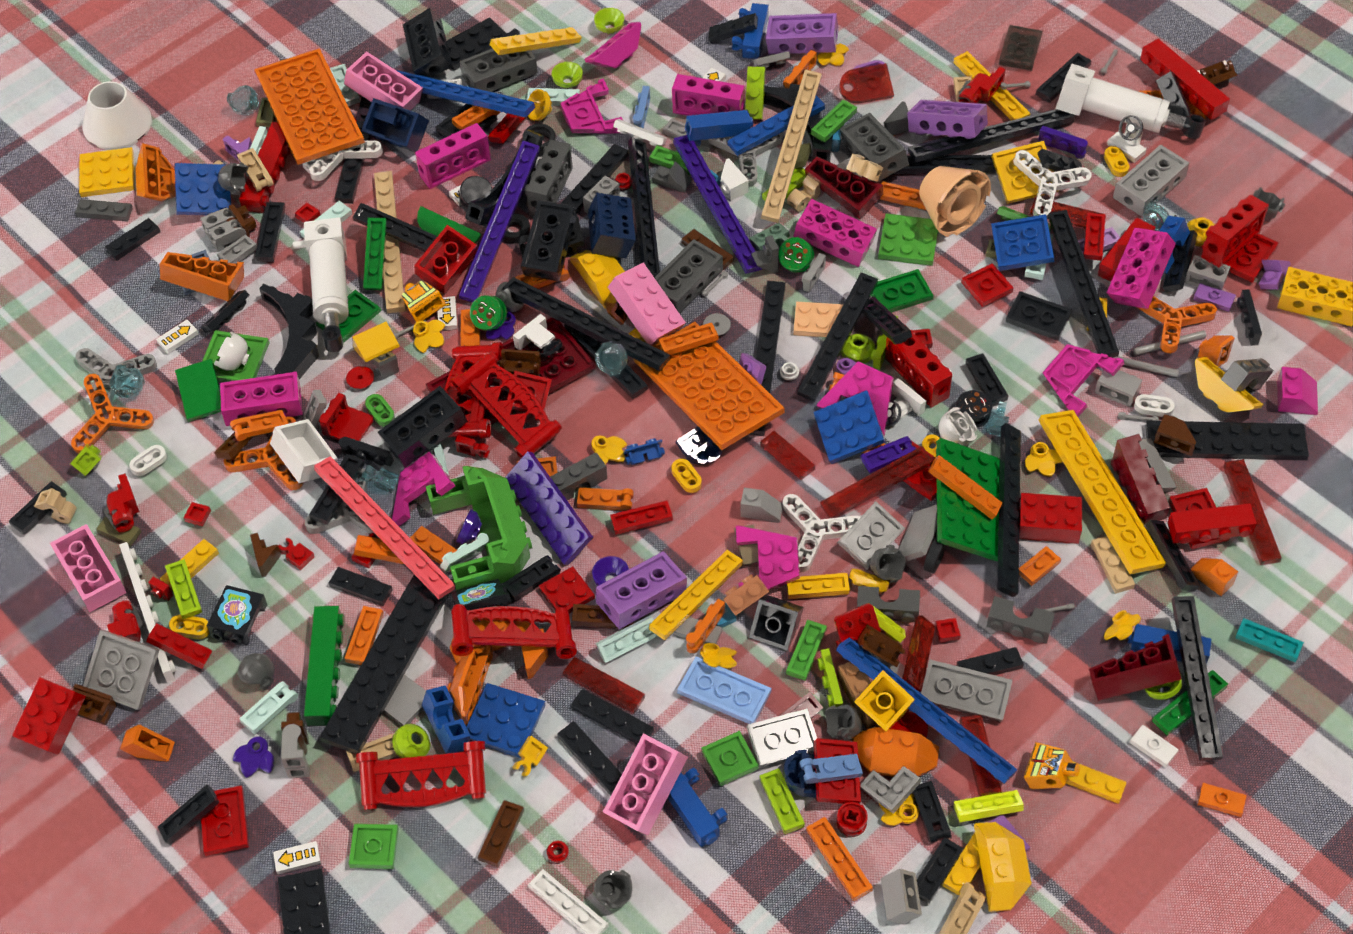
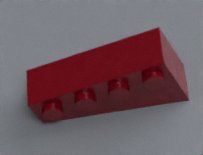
M817 156L805 168L806 176L808 175L817 181L824 193L858 219H861L884 194L882 184L869 181L868 178L855 175L847 169H841L837 165Z
M1140 434L1117 440L1111 460V467L1117 472L1121 486L1125 487L1129 501L1133 502L1136 514L1146 524L1149 520L1160 521L1167 519L1170 506L1161 484L1156 485V472L1153 467L1149 468L1148 453L1146 449H1141L1139 442L1142 439Z
M1169 634L1162 636L1163 640L1157 643L1151 641L1144 644L1145 648L1141 650L1126 652L1118 660L1112 658L1089 668L1097 700L1109 699L1182 680Z

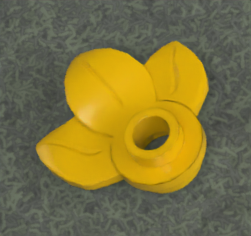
M839 43L836 46V52L819 53L817 56L818 62L822 66H826L828 63L834 66L843 65V54L848 52L849 48Z
M440 320L416 322L413 327V334L416 337L414 341L415 347L420 352L425 353L429 346L434 348L443 346L444 337L440 332L444 329L445 324Z
M600 435L592 439L591 447L605 465L608 463V460L624 462L625 455L622 449L627 446V443L623 439L616 436L607 438Z
M1037 442L1031 447L1030 455L1025 459V467L1028 472L1038 470L1042 475L1051 477L1055 472V464L1062 463L1063 461L1056 450L1049 449L1047 444L1043 442Z
M1125 610L1119 611L1113 616V625L1105 631L1104 639L1109 640L1115 636L1119 640L1127 639L1133 632V626L1140 623V615H1131Z
M706 643L700 650V655L704 657L703 661L711 667H718L720 665L723 668H733L737 665L736 661L732 658L737 651L727 647L719 648L717 644Z
M912 793L894 814L879 803L880 808L885 812L881 817V821L891 826L902 822L906 824L915 822L918 819L919 810L913 804L914 797ZM908 811V812H910L912 815H911V816H905L904 813Z

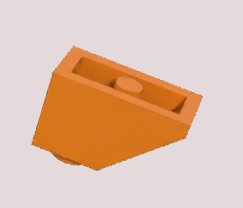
M1221 335L1204 340L1199 346L1198 358L1207 357L1218 367L1222 366L1228 361L1235 337L1232 335Z
M1201 558L1191 568L1194 576L1219 596H1223L1234 585L1238 574L1236 569L1222 559Z
M521 646L528 679L533 678L548 658L547 648L551 647Z
M139 724L126 730L120 750L137 758L167 762L170 759L175 742Z

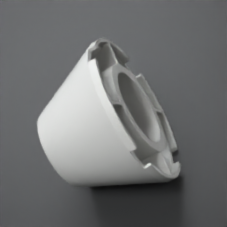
M113 81L103 82L96 85L89 92L82 124L84 136L89 143L92 142L98 148L106 150L122 149L136 144L140 137L147 135L152 125L150 110L122 84Z

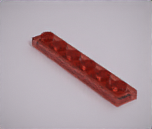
M921 446L821 501L820 505L829 519L837 518L932 465L933 460L925 448Z
M1244 459L1225 462L1223 467L1237 504H1251L1257 525L1253 535H1250V539L1260 565L1280 563L1282 559Z

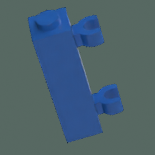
M752 3L750 11L744 8L739 9V18L756 13L758 17L757 29L746 32L744 39L737 36L732 38V50L738 51L742 49V58L758 59L760 57L769 18V5Z
M747 110L690 115L686 118L684 129L689 141H694L696 146H700L701 140L739 135L753 127V119L749 116Z
M1140 624L1135 625L1134 631L1128 637L1127 643L1131 644L1130 650L1134 652L1145 648L1144 644L1151 641L1157 643L1163 640L1162 636L1169 634L1176 660L1182 662L1176 631ZM1201 637L1207 665L1212 639Z
M694 767L684 775L680 772L667 799L700 847L706 844L710 845L718 839V825L725 823L728 819L726 818L727 813L723 808L718 809L711 815L690 786L699 781V773Z

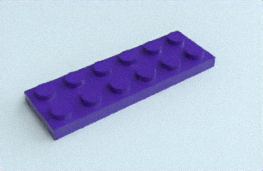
M527 451L505 478L508 480L510 489H514L517 499L562 563L569 565L594 537L533 452Z

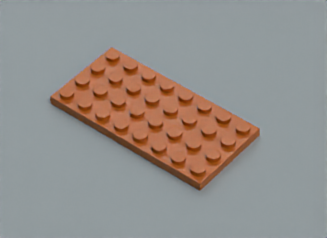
M320 48L255 69L256 76L298 165L365 143L364 137Z
M693 322L674 334L698 327L699 325ZM716 341L670 355L669 362L660 371L634 359V362L721 450L785 413V408ZM659 342L652 345L662 351Z

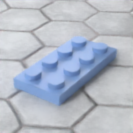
M696 656L679 685L677 694L745 723L752 724L758 719L771 694L772 688L723 667H711L703 659Z

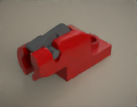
M999 66L996 72H992L990 76L978 73L972 80L965 81L959 93L958 101L977 103L982 100L988 103L999 89L1001 83L1004 82L1006 69Z
M126 473L118 475L120 484H117L118 490L107 495V507L103 510L113 528L118 532L130 530L134 526L133 514L140 512Z
M121 601L112 607L114 622L107 625L108 631L140 642V629L144 626V622L136 608L130 601Z

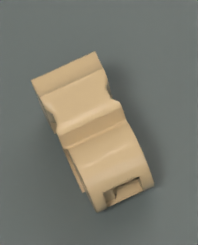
M852 154L846 169L878 182L883 167L865 160L862 155Z
M807 175L803 181V190L800 191L795 188L790 193L787 204L798 212L802 211L811 199L816 200L821 194L820 184Z
M53 488L42 491L34 507L41 510L52 509L51 517L65 524L71 522L77 509L73 503L66 501L67 498L62 497L61 493Z

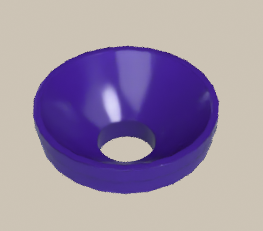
M470 509L457 537V543L465 544L472 540L475 541L482 525L476 511Z
M604 557L598 560L592 569L593 580L599 586L606 582L607 576H618L629 570L627 563L619 557Z

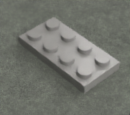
M929 659L921 694L937 706L1003 722L1012 680Z

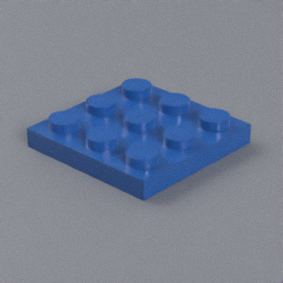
M175 163L176 215H209L221 209L229 208V205H231V193L222 188L218 182V173L226 164Z
M1046 214L991 223L999 271L1054 262Z
M867 390L813 412L831 464L886 443Z
M487 683L466 726L470 734L469 742L485 741V747L522 759L518 752L528 736L533 735L546 706L545 701Z

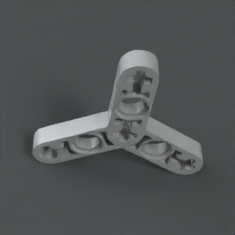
M783 132L765 141L764 146L757 145L738 155L740 171L747 179V173H750L751 179H748V187L754 186L757 182L756 156L780 145L783 141ZM733 137L707 139L711 145L736 155L726 143L728 142L727 140ZM744 162H751L753 165H752V166H746V165H744L743 163H744Z
M88 348L80 349L76 353L78 364L91 374H97L101 378L104 388H110L107 395L111 404L120 382L151 373L157 368L155 357L151 354H144L112 365ZM96 364H103L100 369H93ZM134 367L131 372H125L126 368ZM97 396L94 402L100 404L104 402L105 397ZM102 409L103 414H106V409Z
M362 468L357 476L358 478L362 475L358 485L366 492L369 477L367 471ZM344 501L335 513L338 515V518L331 520L328 525L312 520L310 516H307L304 521L307 531L311 534H318L350 521L370 534L373 532L353 510L349 512L351 508Z

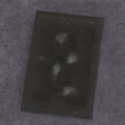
M1009 25L999 65L1032 71L1043 31Z

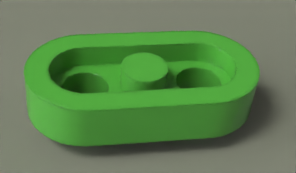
M372 394L366 398V409L378 425L385 427L395 418L394 411L381 395Z

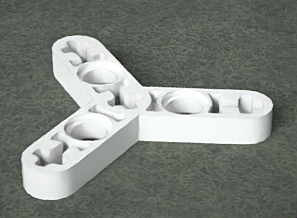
M365 141V143L320 157L310 167L311 178L314 181L324 180L346 158H378L383 153L381 143L378 141ZM354 148H361L359 151H352ZM333 159L332 162L325 163V160Z
M1025 150L1018 151L1013 160L1014 165L1039 186L1033 216L1046 214L1048 218L1057 190L1085 186L1089 183L1092 176L1090 170L1085 167L1051 172L1047 168H1043L1041 163ZM1037 168L1039 169L1040 173L1035 174L1031 171V169ZM1061 177H1068L1070 182L1062 181ZM1041 194H1047L1050 199L1044 200ZM1041 206H1045L1043 214L1040 213Z
M786 495L783 498V510L804 532L798 546L799 562L802 561L803 555L806 556L805 562L799 564L800 572H806L810 569L823 540L842 538L853 524L859 520L860 516L820 520L797 495ZM807 514L809 519L800 520L799 515ZM839 525L842 529L840 531H833L831 527ZM814 528H818L819 533H816ZM806 543H812L815 545V547L809 550L806 549L804 545Z

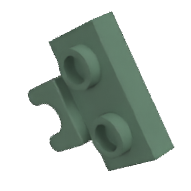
M776 223L750 237L749 241L754 248L760 251L763 250V245H765V237L772 235L778 248H780L782 243L790 237V234L782 224Z

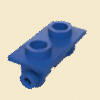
M654 438L645 441V444L640 446L638 444L627 446V449L624 450V455H628V457H625L627 465L645 462L644 454H647L648 461L661 458L665 454L664 448L659 447L661 446L662 439L657 441Z

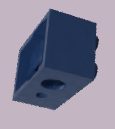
M373 98L361 131L372 138L416 152L419 150L429 120L419 113Z
M596 192L588 209L591 253L626 259L636 241L631 198ZM595 215L594 222L592 223V217Z

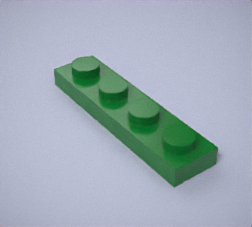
M368 218L364 290L382 291L386 218Z
M1211 670L1208 676L1212 699H1214L1227 688L1228 683L1214 670ZM1187 691L1152 719V722L1167 736L1192 717Z

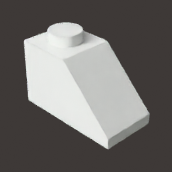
M728 158L725 161L721 175L720 189L724 196L732 201L748 193V179Z

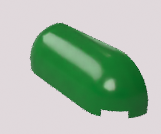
M422 206L418 210L417 221L420 228L433 235L438 236L447 225L475 244L482 235Z

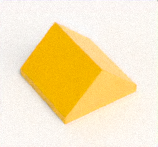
M387 322L352 337L353 349L365 362L400 347Z
M882 670L854 702L879 726L887 731L906 713L915 699Z

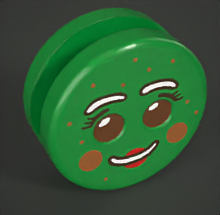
M792 237L784 241L780 246L779 261L787 270L800 273L810 267V263L814 259V250L804 239Z
M480 296L473 301L470 307L472 323L482 330H496L500 328L507 317V309L504 302L496 296Z

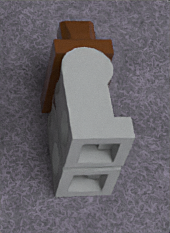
M232 204L229 205V208L221 209L200 218L204 232L218 252L224 249V245L237 241L245 234L250 237L249 231L257 228L253 216L244 219L249 216L245 205L236 208Z
M299 712L287 713L286 721L281 722V760L288 779L310 777V768L305 757L308 751L306 745L309 744V737L304 722L301 720Z

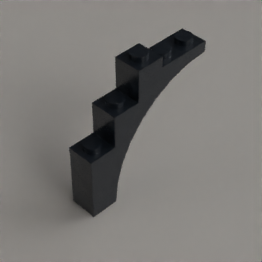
M790 84L789 89L765 86L764 104L782 111L788 109L795 104L800 85ZM821 112L809 118L806 131L811 139L813 159L817 156L830 162L833 135L826 142L811 135V129L823 119L821 118Z
M526 130L522 141L539 145L541 148L544 136L532 130ZM516 156L505 174L489 192L469 202L465 219L477 225L489 223ZM536 158L535 163H534V165H533V167H532V170H531L530 175H529V177H528V180H527V182H526V184H525V187H526V185L529 184L530 181H531V174H532V172L536 170V168H534V167H535L537 158Z
M263 283L259 288L262 300L282 314L289 328L287 347L281 360L274 368L277 375L297 372L300 380L319 357L317 345L311 341L317 335L315 322L310 319L313 315L312 299L300 293L292 297L288 293L280 292L275 287H270Z

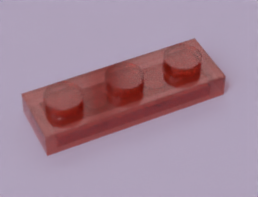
M776 431L771 432L760 441V446L800 480H803L815 470V464Z

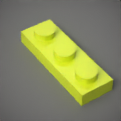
M1018 790L954 801V810L959 822L1024 811V804Z

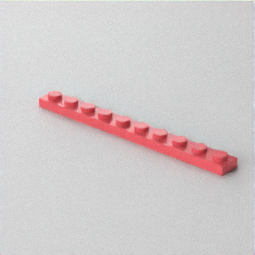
M331 456L314 465V470L438 599L455 590V584Z

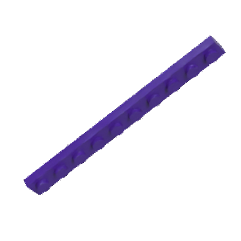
M687 135L674 138V146L745 274L762 270V268L756 265L752 253L755 252L752 244L695 142L689 141Z
M522 141L459 293L460 299L473 303L475 299L480 297L539 153V145Z

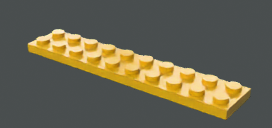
M1074 410L1041 415L1038 421L1129 574L1163 568L1166 561Z

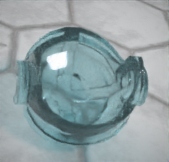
M240 86L233 93H228L227 103L239 115H250L258 107V95L250 86Z
M1158 199L1154 202L1150 201L1148 206L1144 208L1145 211L1143 213V221L1155 226V231H1160L1169 215L1164 207L1157 204Z
M612 341L602 343V347L596 353V365L601 371L609 374V377L620 374V371L626 367L628 362L626 350L620 344L612 343Z
M125 364L115 367L110 380V386L114 393L121 398L138 396L145 384L142 373L136 368L126 367Z

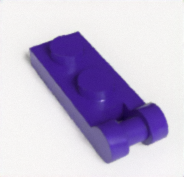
M1043 125L1039 132L1038 142L1044 141L1047 146L1075 154V157L1078 159L1085 157V149L1088 144L1085 139Z
M906 436L862 454L861 461L871 474L907 458L912 459L918 455L919 451L915 446H912L911 439Z

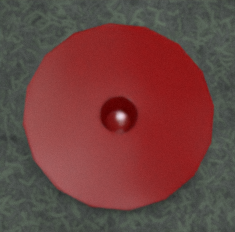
M366 366L354 367L346 376L347 384L354 389L366 388L374 381V373Z

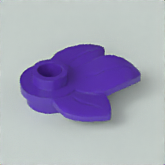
M507 311L506 322L496 330H487L486 339L496 340L501 336L505 340L511 338L515 331L513 327L516 323L515 316Z
M259 736L251 738L246 745L237 748L233 756V761L241 763V771L246 778L252 776L259 768L267 773H271L274 766V756L268 751V743ZM259 743L260 748L258 750H254V745Z

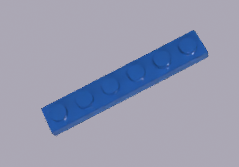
M817 95L810 117L825 110V104ZM794 105L727 140L728 146L738 156L787 130Z

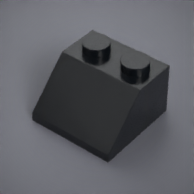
M765 594L759 599L749 638L788 651L799 626L804 607Z

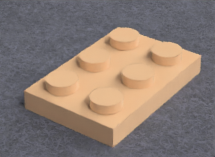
M796 301L794 335L827 337L844 304Z

